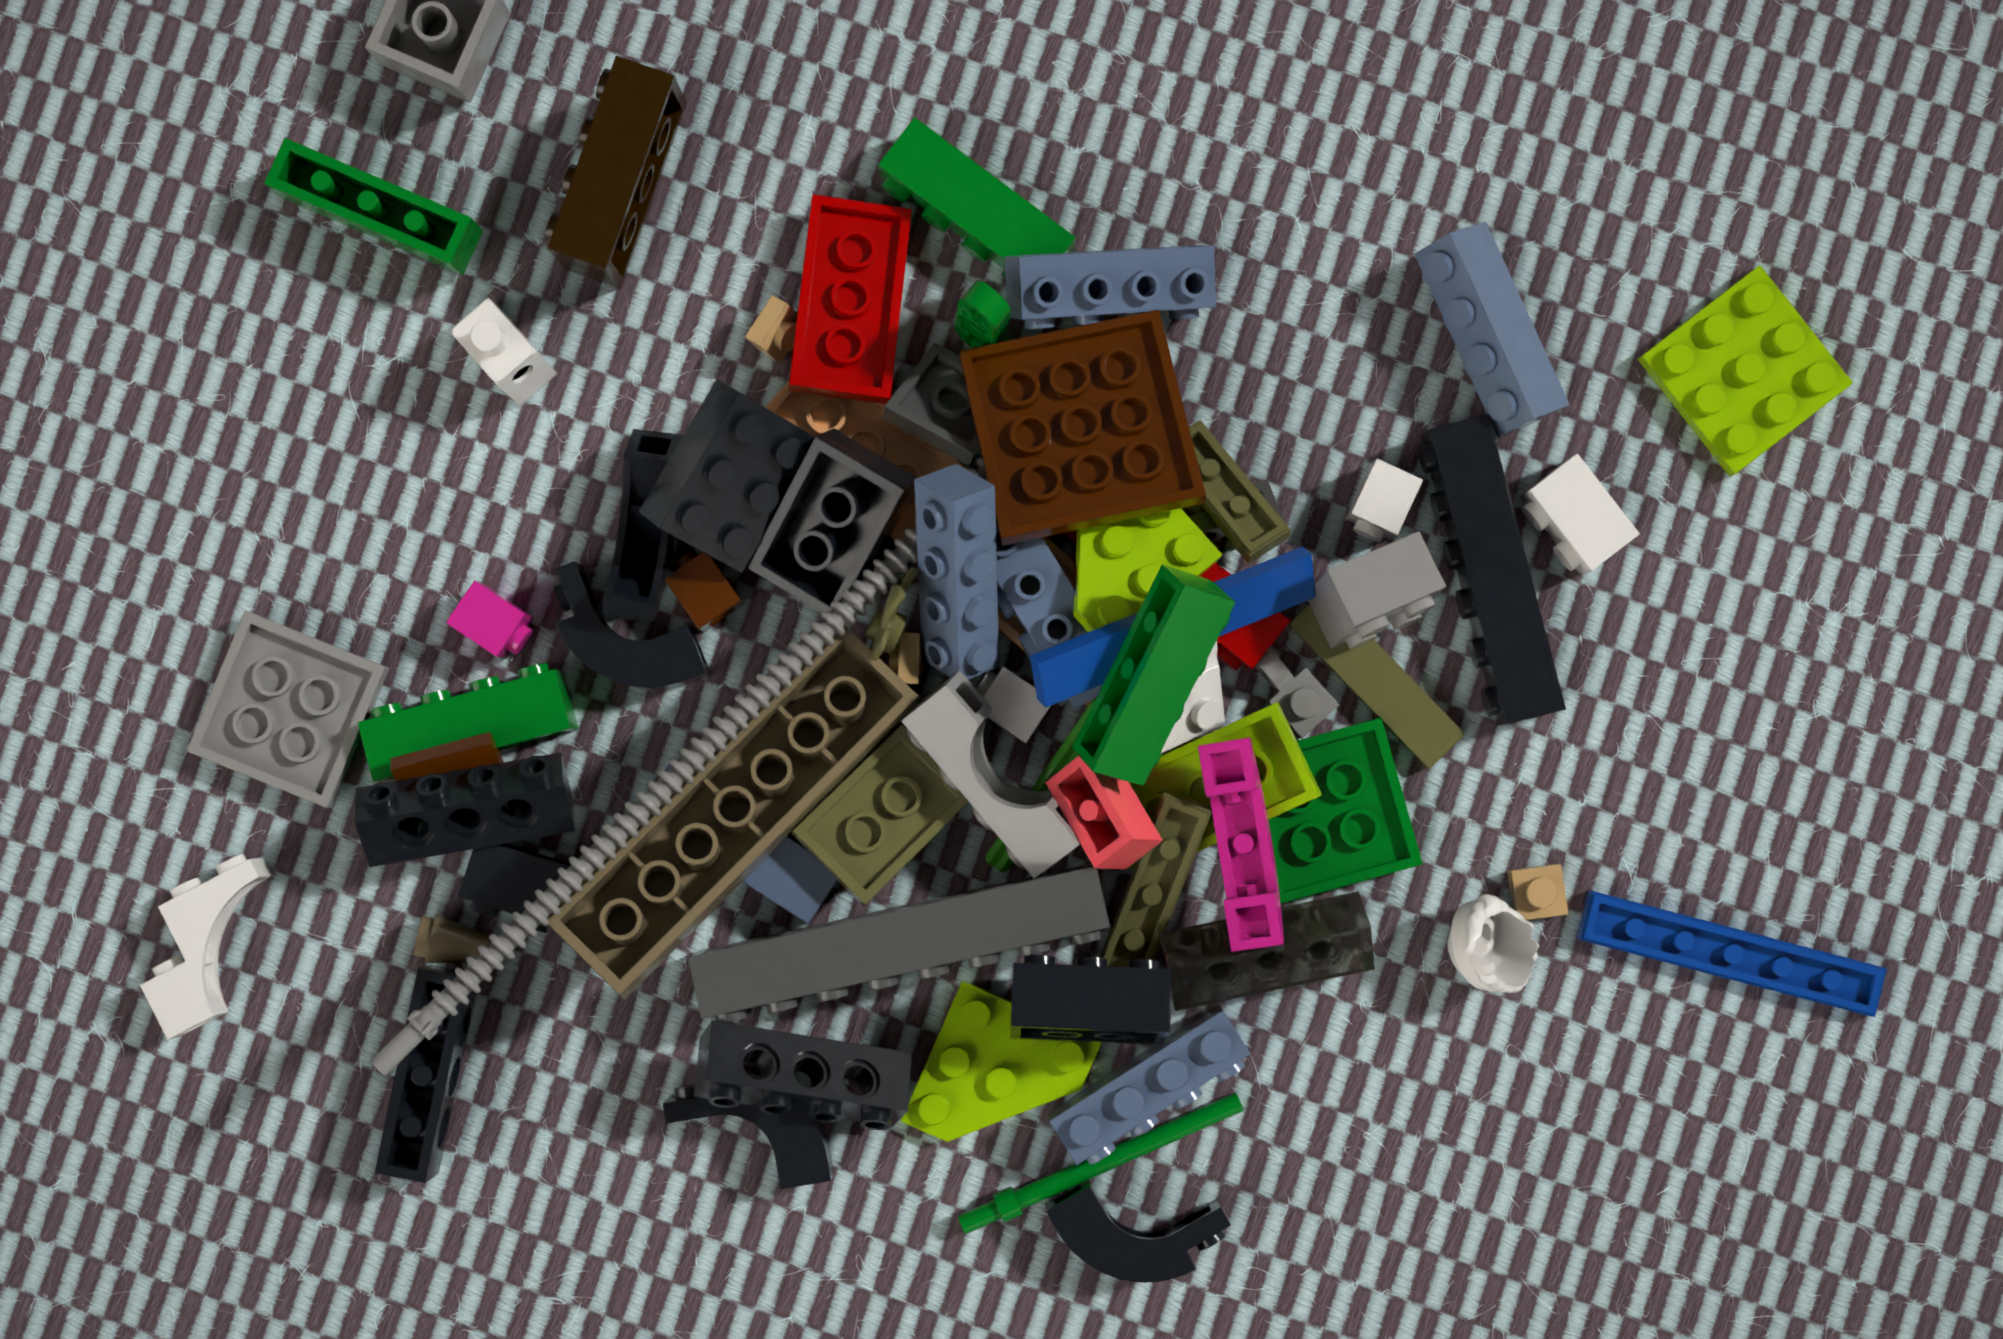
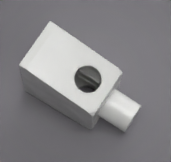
M489 298L483 301L450 331L497 386L519 406L523 405L558 374L498 305ZM530 365L521 377L513 380V377L520 369Z

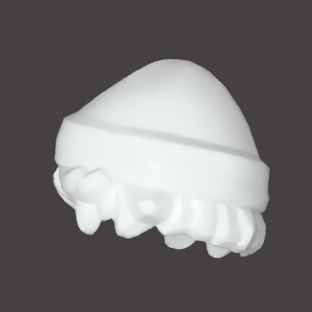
M1488 894L1481 895L1478 899L1460 906L1454 915L1447 943L1451 961L1457 971L1477 989L1489 992L1517 993L1528 983V979L1532 976L1531 971L1538 958L1537 950L1539 944L1532 939L1531 933L1534 925L1525 920L1520 913L1508 907V904L1498 897Z

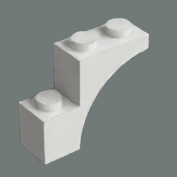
M244 854L235 856L215 867L218 875L204 883H201L199 878L191 879L170 890L173 899L158 906L185 959L184 962L181 955L157 965L152 969L155 977L140 985L167 1040L185 1035L229 1012L223 999L218 976L220 944L227 923L240 902L261 882L273 876L264 858L247 860Z

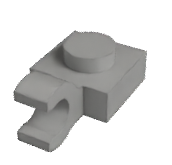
M1272 651L1270 653L1267 652L1255 665L1257 671L1277 691L1266 702L1269 705L1279 702L1290 728L1301 739L1340 705L1306 667L1300 669L1293 676L1285 664Z

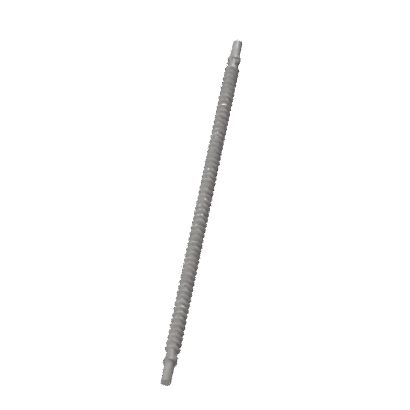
M978 458V468H968L967 470L987 481L983 459ZM906 529V538L904 540L895 539L894 545L896 548L893 551L885 549V559L883 561L875 559L873 562L875 569L873 571L864 570L863 581L853 580L852 586L854 589L851 592L843 590V600L841 602L832 601V611L829 613L822 611L820 614L821 622H810L811 631L808 634L800 632L799 638L801 641L798 644L790 642L788 645L790 652L788 654L779 653L778 664H767L769 672L765 676L757 674L756 679L758 683L755 686L747 684L745 686L747 694L743 697L736 695L735 706H724L726 714L722 718L714 716L713 722L715 725L710 729L703 727V737L701 739L693 737L691 739L693 745L691 749L681 748L680 754L682 757L678 761L670 759L669 764L671 768L668 771L659 770V780L656 782L649 780L647 782L649 787L647 792L637 791L636 797L638 800L634 804L626 802V812L622 815L615 813L614 819L616 821L613 825L603 824L602 828L605 831L600 837L595 834L592 835L593 844L589 848L584 845L581 846L580 851L582 855L577 859L571 856L569 858L571 864L566 870L562 867L558 868L557 871L560 875L555 881L550 878L547 879L548 888L544 892L539 889L536 890L535 895L537 898L534 902L524 901L526 908L521 914L513 912L512 917L514 921L510 925L502 923L501 928L503 932L499 936L491 934L489 936L491 944L487 947L480 945L478 947L480 952L478 957L475 959L471 956L467 957L466 961L469 965L464 970L456 968L455 973L457 977L453 981L445 979L443 981L445 985L443 991H432L434 999L421 1010H414L407 1017L409 1023L370 1060L374 1067L386 1076L425 1037L430 1040L437 1033L438 1026L449 1014L456 1016L458 1014L456 1006L459 1003L467 1005L469 1003L467 996L470 992L480 993L481 988L479 984L481 981L491 982L492 976L490 973L495 968L502 971L504 969L502 961L505 958L513 960L515 958L513 951L516 947L526 948L524 940L527 936L537 937V926L540 924L548 926L549 921L547 917L551 913L559 915L561 912L558 908L562 902L570 904L572 902L570 898L571 893L574 891L581 893L583 891L581 886L583 881L593 882L594 876L592 873L596 869L604 871L605 865L603 862L607 858L615 860L617 857L615 850L619 847L626 849L628 847L626 843L628 837L638 838V827L641 825L649 827L650 822L648 818L652 814L660 816L661 811L659 807L662 804L670 806L672 804L671 795L674 793L681 795L683 793L681 788L683 783L693 784L694 779L692 775L696 771L704 773L705 768L703 764L706 761L715 762L716 757L714 753L717 750L725 752L727 750L725 745L727 740L736 741L738 739L736 735L737 730L740 728L745 731L748 730L746 722L750 718L758 720L759 714L757 711L760 708L769 709V699L771 697L779 699L781 697L779 691L781 687L791 688V677H802L800 669L804 665L812 667L813 661L811 658L814 655L822 657L824 655L823 646L834 645V635L843 636L845 634L843 627L846 624L855 625L856 620L854 616L857 613L860 615L866 614L865 605L867 603L871 605L876 604L877 599L875 596L877 593L884 595L887 593L886 585L888 583L897 584L898 578L896 575L899 572L906 574L909 562L913 564L918 563L916 529Z

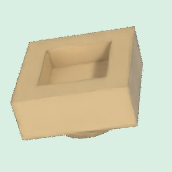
M772 295L745 338L765 356L781 364L786 354L793 349L797 312L786 302Z
M902 632L899 644H896L892 653L889 654V668L895 674H898V677L908 686H922L921 634Z
M1561 864L1507 870L1512 907L1525 920L1569 914Z

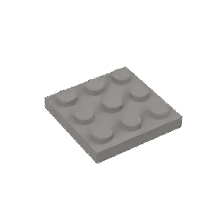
M244 611L189 743L187 752L325 808H332L361 739L357 722L369 719L371 709H373L390 668L253 612Z

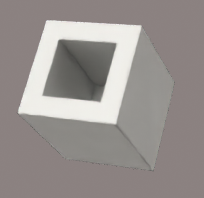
M1377 458L1370 464L1345 519L1355 523L1353 531L1367 539L1381 542L1382 538L1385 537L1391 540L1398 535L1423 479Z
M1005 667L1001 669L998 675L988 671L976 689L993 709L988 719L1025 744L1050 708V706L1045 708L1037 699L1035 687Z

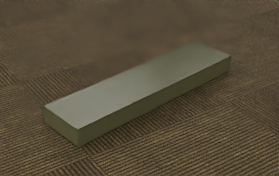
M1310 604L1288 623V626L1375 717H1382L1383 725L1426 769H1430L1465 735L1375 640L1352 650H1349L1347 643L1330 649Z
M1164 789L1152 820L1163 841L1136 861L1100 958L1107 959V966L1128 967V960L1155 959L1211 816V806Z

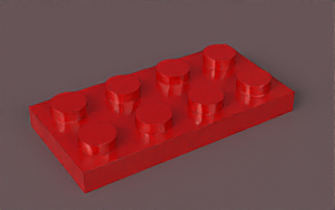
M812 194L788 391L885 405L890 400L912 209Z

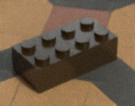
M616 56L611 70L605 68L599 78L596 97L600 101L594 118L588 116L583 123L579 136V145L583 149L577 165L571 164L566 171L562 184V193L566 194L560 213L553 212L548 221L545 241L549 242L547 249L565 270L621 289L687 102L674 75Z

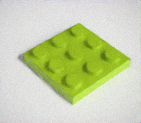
M1761 265L1745 275L1637 359L1729 477L1737 474L1853 384L1852 380Z

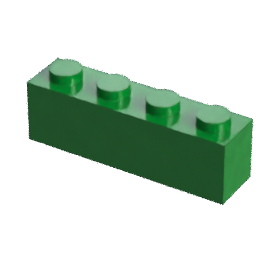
M915 117L878 164L880 177L884 179L881 186L891 196L902 203H905L908 198L924 209L921 216L930 225L942 233H945L949 228L963 238L964 241L961 246L974 258L983 263L990 258L1002 267L1004 271L1001 275L1005 280V256L1072 252L1075 248L1076 237Z
M285 137L264 182L268 188L287 201L462 276L483 233L481 227L467 215Z
M1163 564L1161 565L1072 746V749L1093 772L1144 786L1152 768L1159 762L1162 748L1174 724L1181 718L1184 704L1198 677L1204 672L1207 659L1221 631L1227 626L1230 613L1236 603L1213 581Z
M542 663L518 670L520 679L500 684L499 676H494L469 683L471 692L451 697L450 689L420 696L421 705L402 710L401 703L399 702L371 709L372 718L357 723L372 781L395 779L390 770L391 758L487 732H491L500 751L578 730L564 671L557 669L549 671L548 664Z

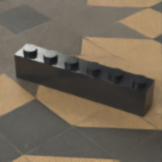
M1489 414L1431 428L1421 435L1423 443L1417 446L1418 457L1423 472L1425 474L1431 472L1436 492L1430 494L1431 507L1436 521H1444L1449 541L1443 542V552L1449 570H1457L1461 589L1456 590V602L1462 619L1470 620L1474 638L1468 640L1469 652L1475 668H1482L1487 687L1481 689V697L1486 714L1489 718L1495 717L1498 726L1566 710Z

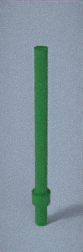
M1232 1093L1144 1132L1137 1137L1115 1145L1116 1149L1110 1155L1095 1164L1090 1165L1086 1159L1078 1165L1076 1163L1016 1190H1013L1012 1186L994 1193V1200L958 1215L960 1225L966 1235L1000 1219H1003L1004 1223L1023 1215L1022 1209L1236 1115L1244 1111L1237 1093Z

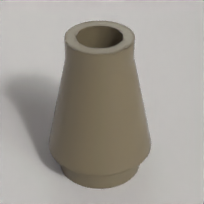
M437 913L435 918L422 916L413 956L425 958V963H468L466 961L467 957L471 956L475 959L479 956L478 947L480 945L484 947L490 945V934L481 933Z

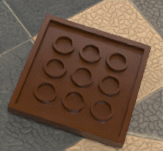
M1159 310L959 351L960 363L987 481L995 485V513L1002 546L1206 502V492Z

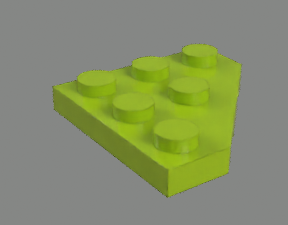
M1181 508L1077 530V583L1074 595L1073 616L1087 632L1138 613L1162 564L1201 576L1223 554Z
M962 980L909 1100L908 1112L902 1117L901 1122L949 1142L1082 1089L1101 1043L1010 1039L1011 1001Z

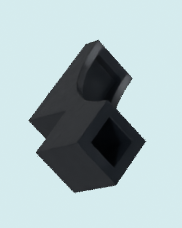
M633 429L624 453L619 526L611 572L603 597V615L623 617L628 620L642 619L655 621L666 586L664 579L669 576L670 565L673 563V536L658 528L643 516L639 510L683 437L682 434Z

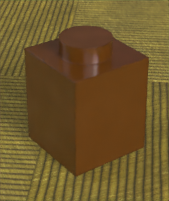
M692 550L678 558L670 565L673 573L664 579L697 628L703 632L745 604L714 558L704 552L697 555L695 550Z

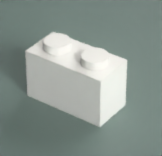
M1578 453L1564 461L1520 495V498L1526 504L1522 507V511L1528 521L1538 531L1543 529L1547 531L1557 544L1553 547V551L1559 561L1570 571L1576 569L1580 575L1593 571L1640 535Z

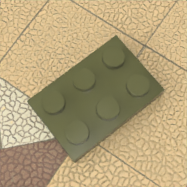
M901 725L810 813L791 834L864 906L969 801L960 790H954L945 782L938 764L927 751L918 749L912 743L907 734V729Z

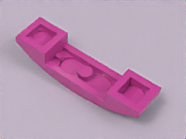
M1249 737L1198 746L1205 793L1206 797H1210L1226 894L1223 904L1231 952L1283 945V923L1275 857L1261 780L1251 739Z

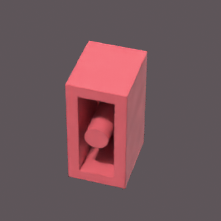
M1079 756L1045 782L1094 868L1126 870L1163 841L1130 783L1093 772Z

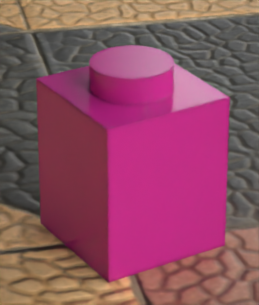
M474 580L446 623L496 657L506 659L510 653L517 655L526 645L533 632L528 626L534 617L485 584Z

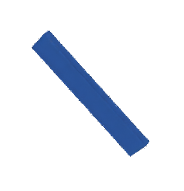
M1300 547L1215 581L1214 583L1236 602L1230 613L1229 622L1219 636L1315 598L1312 554L1305 548ZM1138 613L1030 655L1036 695L1040 703L1046 708L1102 685Z
M1588 890L1576 937L1578 940L1871 1017L1876 1016L1887 968L1591 890Z

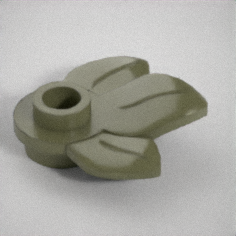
M912 567L907 571L900 586L894 584L891 587L884 610L877 609L867 627L864 636L872 640L869 649L871 650V658L874 661L880 657L883 651L891 654L903 632L908 617L897 611L900 603L906 596L905 591L919 570L916 567Z

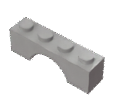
M959 670L916 704L901 722L906 726L907 734L912 743L918 749L927 751L938 764L945 782L954 790H960L970 802L977 820L985 828L993 830L1006 845L1007 854L1013 863L1022 869H1026L1035 879L1078 847L1080 842L1050 790H1023L1006 782L995 772L988 761L983 743L984 728L993 709Z

